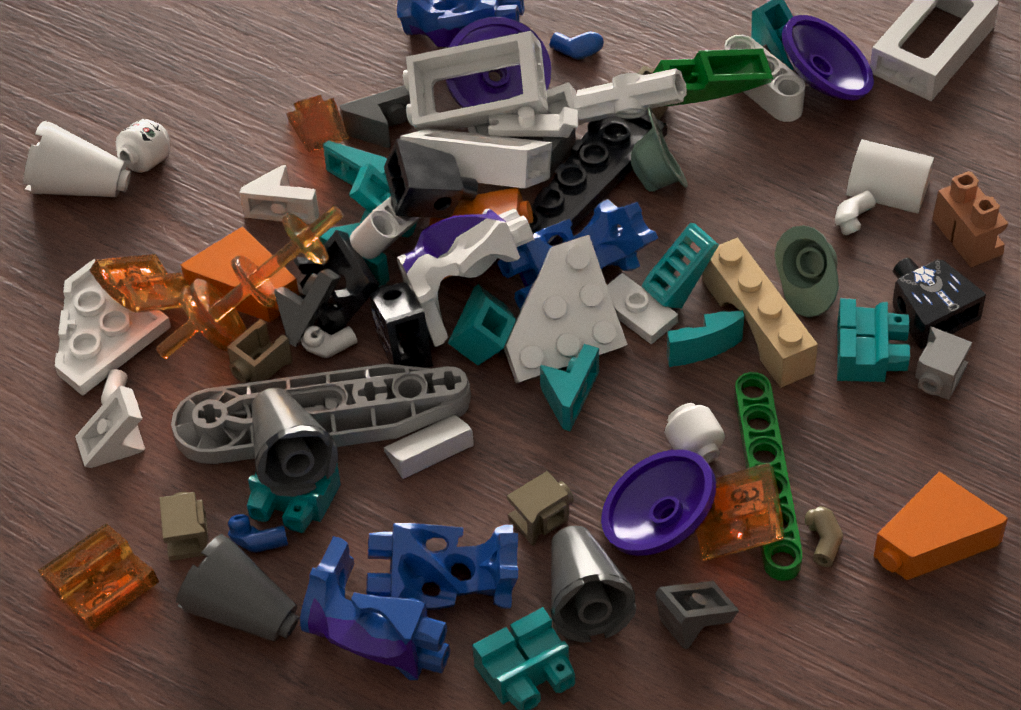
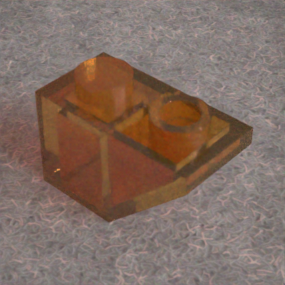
M321 94L311 96L293 103L296 110L286 113L289 122L308 152L323 149V144L328 140L339 143L349 139L334 98L323 100Z

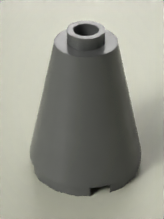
M269 388L259 393L252 402L255 470L259 481L278 496L294 497L310 493L317 488L316 482L325 475L328 480L334 473L338 462V451L333 438L284 389Z
M575 525L561 529L554 535L551 541V616L557 631L567 639L578 642H592L590 638L592 635L604 633L605 638L617 634L629 624L636 613L633 587L587 528Z
M223 534L216 536L201 552L207 557L198 567L192 565L176 598V602L179 604L178 607L185 612L276 642L281 636L287 639L300 620V617L295 614L298 607L297 604L230 538Z

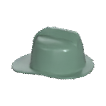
M649 107L648 114L652 128L633 147L631 152L633 170L648 191H655L676 182H680L686 188L688 187L687 180L677 161L669 151L653 110Z
M805 225L790 228L782 234L775 250L776 267L779 272L784 296L790 308L797 314L806 317L819 316L831 307L839 289L836 270L838 264L837 255L824 235L815 228Z

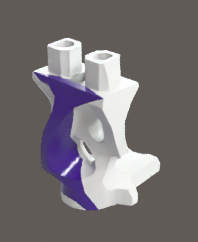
M485 209L482 214L455 215L443 219L421 232L418 243L412 251L397 257L403 282L408 284L424 310L427 331L435 347L443 344L448 338L438 301V290L443 278L448 275L467 278L477 277L483 274L497 258L506 262L516 261L520 258L516 247L534 240L527 218L524 216L520 217L517 210L511 209L497 215L491 209Z

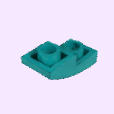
M743 310L704 314L703 327H685L667 331V360L669 367L686 365L711 358L740 343L743 339Z

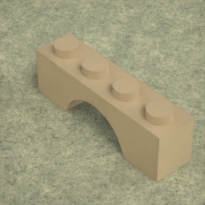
M738 237L720 244L703 272V283L721 307L731 303L739 311L743 310L744 318L749 324L756 340L760 361L780 388L814 374L818 348L817 342Z

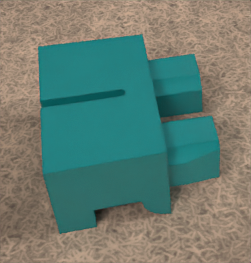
M840 298L837 320V381L885 382L887 371H908L910 346L889 344L888 340H908L909 315L888 313V302L879 303L875 308L856 307V299Z
M338 463L334 473L328 480L325 475L315 483L317 487L315 490L294 497L278 496L272 493L269 487L264 484L262 485L256 473L255 476L251 475L248 479L251 492L247 503L248 514L251 519L266 522L269 521L274 509L284 512L282 516L284 526L289 530L303 533L312 520L321 522L341 485Z
M544 607L510 624V632L507 627H504L472 645L474 667L502 704L510 701L518 710H531L541 702V694L536 688L539 684L548 681L555 693H562L575 685V672L569 661V646L565 641H561L552 627V619Z

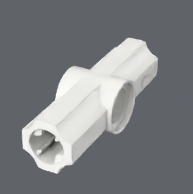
M676 68L648 75L637 73L620 74L613 77L612 83L577 90L576 96L573 97L574 109L578 110V118L584 123L615 116L624 119L639 118L647 114L649 107L652 109L683 102L684 97L687 95V90L682 73Z

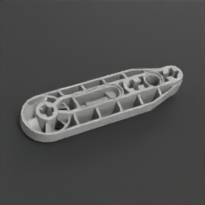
M380 364L213 387L194 392L182 400L173 412L171 427L178 450L188 459L198 463L218 464L254 459L252 402L259 393L266 389L281 388L287 391L331 435L337 447L397 439L450 416L456 415L461 417L465 414L471 399L470 383L465 372L457 367L447 366L431 369Z

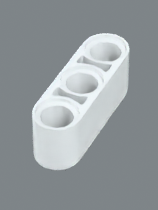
M734 35L727 39L724 50L763 48L773 76L771 83L744 91V93L774 118L784 122L797 120L803 112L804 80L753 38L746 35Z
M390 196L374 209L350 235L351 245L362 257L367 259L376 258L408 231L421 217L396 216Z

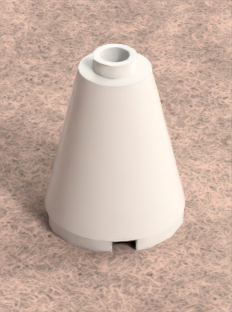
M44 121L40 124L35 134L42 136L41 141L36 146L31 144L25 166L24 184L28 185L25 188V192L97 197H117L120 191L126 192L131 177V171L126 170V162L53 123Z

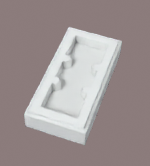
M620 274L607 285L619 321L650 344L654 343L678 323V314L675 311L661 305L645 289L625 274Z

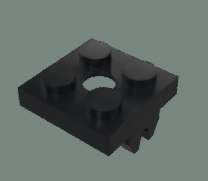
M336 230L324 245L320 243L306 245L303 249L309 256L308 258L296 257L293 260L301 272L296 279L299 296L302 298L306 297L302 293V289L313 273L318 275L320 271L329 269L345 277L346 288L333 291L328 302L323 303L321 306L323 311L315 323L316 326L320 327V330L331 335L346 326L367 301L372 291H375L380 285L363 257L353 249L349 235L339 230Z

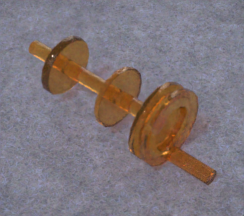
M333 205L309 226L294 213L288 212L282 218L283 227L291 241L260 267L245 256H235L231 260V265L241 283L225 296L205 280L196 279L192 282L190 287H186L180 293V302L189 320L156 347L160 356L167 359L198 332L214 346L223 351H228L227 346L246 331L243 320L235 307L249 295H252L261 304L272 308L277 301L274 293L275 288L269 279L301 252L312 262L320 265L325 264L329 257L319 237L344 217L341 210Z

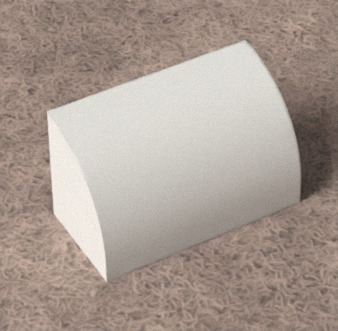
M861 139L851 169L846 195L854 197L868 190L873 195L875 203L918 214L930 183L934 157Z

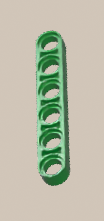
M748 372L738 377L735 385L734 400L749 484L762 481L763 485L775 484L781 489L782 492L779 495L772 497L773 518H781L788 524L786 529L782 531L772 530L770 536L765 539H759L763 566L771 578L787 581L796 577L801 570L802 546L771 383L763 374ZM749 386H755L763 391V395L750 398L745 396L742 390ZM754 418H762L769 423V427L763 430H755L748 425V421ZM765 450L775 455V460L769 463H761L753 455L758 451ZM764 495L767 514L759 515L757 510L758 516H755V519H763L769 515L771 511L769 496ZM785 552L790 554L795 561L789 566H779L771 558L776 553Z

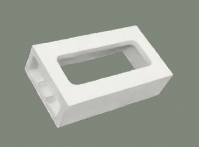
M914 0L873 46L870 63L873 75L932 101L994 28L999 1ZM935 7L962 18L959 24L929 58L918 57L900 48Z
M531 31L406 57L407 70L403 71V81L406 90L410 94V104L406 106V113L410 125H413L418 131L427 128L451 131L489 123L490 115L518 114V110L523 106L532 107L535 114L548 111L541 43ZM520 65L524 96L441 113L436 112L433 91L436 82Z
M431 128L400 136L402 140L452 154L456 158L460 176L476 179L478 183L528 188L550 179L552 142Z

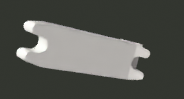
M523 106L518 110V114L490 115L488 134L500 137L568 138L573 128L577 129L578 110L564 107L560 114H535L532 107Z

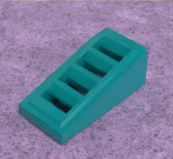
M329 140L323 144L326 170L353 186L360 168L368 163L386 176L384 165L387 158Z
M689 223L650 271L641 286L661 305L682 309L719 244L695 223ZM692 242L701 248L698 253L690 247ZM684 256L691 261L688 265L682 260ZM676 270L680 273L679 277L674 275Z

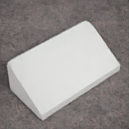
M453 415L384 447V452L402 479L474 446L473 431L467 423Z

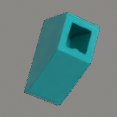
M478 284L473 288L448 344L476 365H480L504 348L516 318L507 305Z

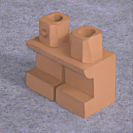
M968 171L953 177L951 186L938 190L932 220L950 242L953 241L952 245L970 267H974L1003 255L1005 244L998 235L1007 228L1008 222L999 212L1000 205L993 197L986 196L978 187L979 180L972 172Z

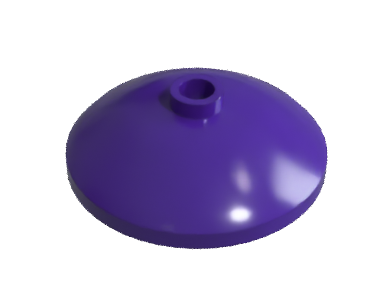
M809 15L794 16L785 24L782 30L784 51L795 72L806 84L823 94L840 100H859L870 92L874 84L872 69L860 49L844 33L833 25Z
M488 17L474 21L464 27L454 37L449 46L450 48L531 31L541 43L546 90H548L551 79V62L547 49L534 31L516 20L504 17ZM520 65L446 79L449 92L461 108L506 100L523 94ZM496 72L500 75L501 80L492 81L488 74Z
M680 449L663 451L640 461L616 482L606 498L601 516V524L605 536L619 551L636 556L656 554L677 546L699 528L711 509L716 494V478L712 468L697 453Z

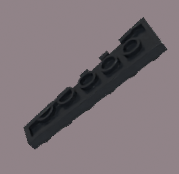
M646 114L632 119L615 116L589 122L586 134L581 140H576L571 147V155L564 164L560 163L554 171V179L548 187H543L534 199V204L531 206L533 222L529 223L533 234L567 219H570L573 224L570 227L572 231L633 169L631 165V152L634 145L652 128L649 115ZM657 119L662 134L665 137L667 135V124ZM558 235L553 236L548 241V244L551 246L559 245L563 241L562 237Z

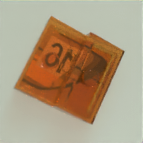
M156 254L95 260L89 269L100 286L116 302L134 313L196 306L199 301L181 272L167 273Z
M770 463L716 478V494L713 504L705 520L696 530L703 561H709L784 540L779 493L774 469Z
M107 523L38 570L40 576L52 591L90 631L159 583L155 571L132 552L128 541Z

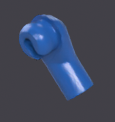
M592 31L573 38L556 32L551 37L549 46L573 59L581 60L600 51L604 41L599 33Z
M244 514L235 515L228 521L230 529L228 535L230 539L251 553L288 546L284 525L260 531L250 525L249 517Z

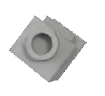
M930 326L927 346L918 360L915 378L919 379L918 388L928 394L950 400L967 368L968 362L965 361V358L971 349L972 342Z

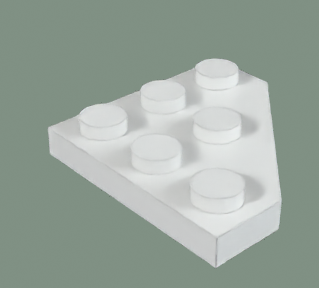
M589 235L553 246L546 255L544 264L526 297L518 319L504 346V351L516 384L540 376L541 365L555 369L568 366L572 357H578L584 344L599 348V355L627 346Z
M95 259L64 282V308L61 310L58 332L60 339L59 350L55 357L57 375L82 396L108 377L110 370L118 369L171 328L169 317L150 302L126 296L112 289L99 274L101 272L109 284L114 287L105 274V271L109 270Z

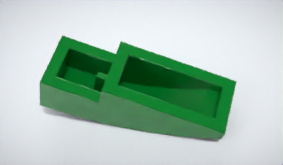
M763 48L699 50L694 59L661 60L653 73L676 68L681 71L686 83L687 95L684 97L683 102L666 106L691 104L727 97L771 83L773 80Z

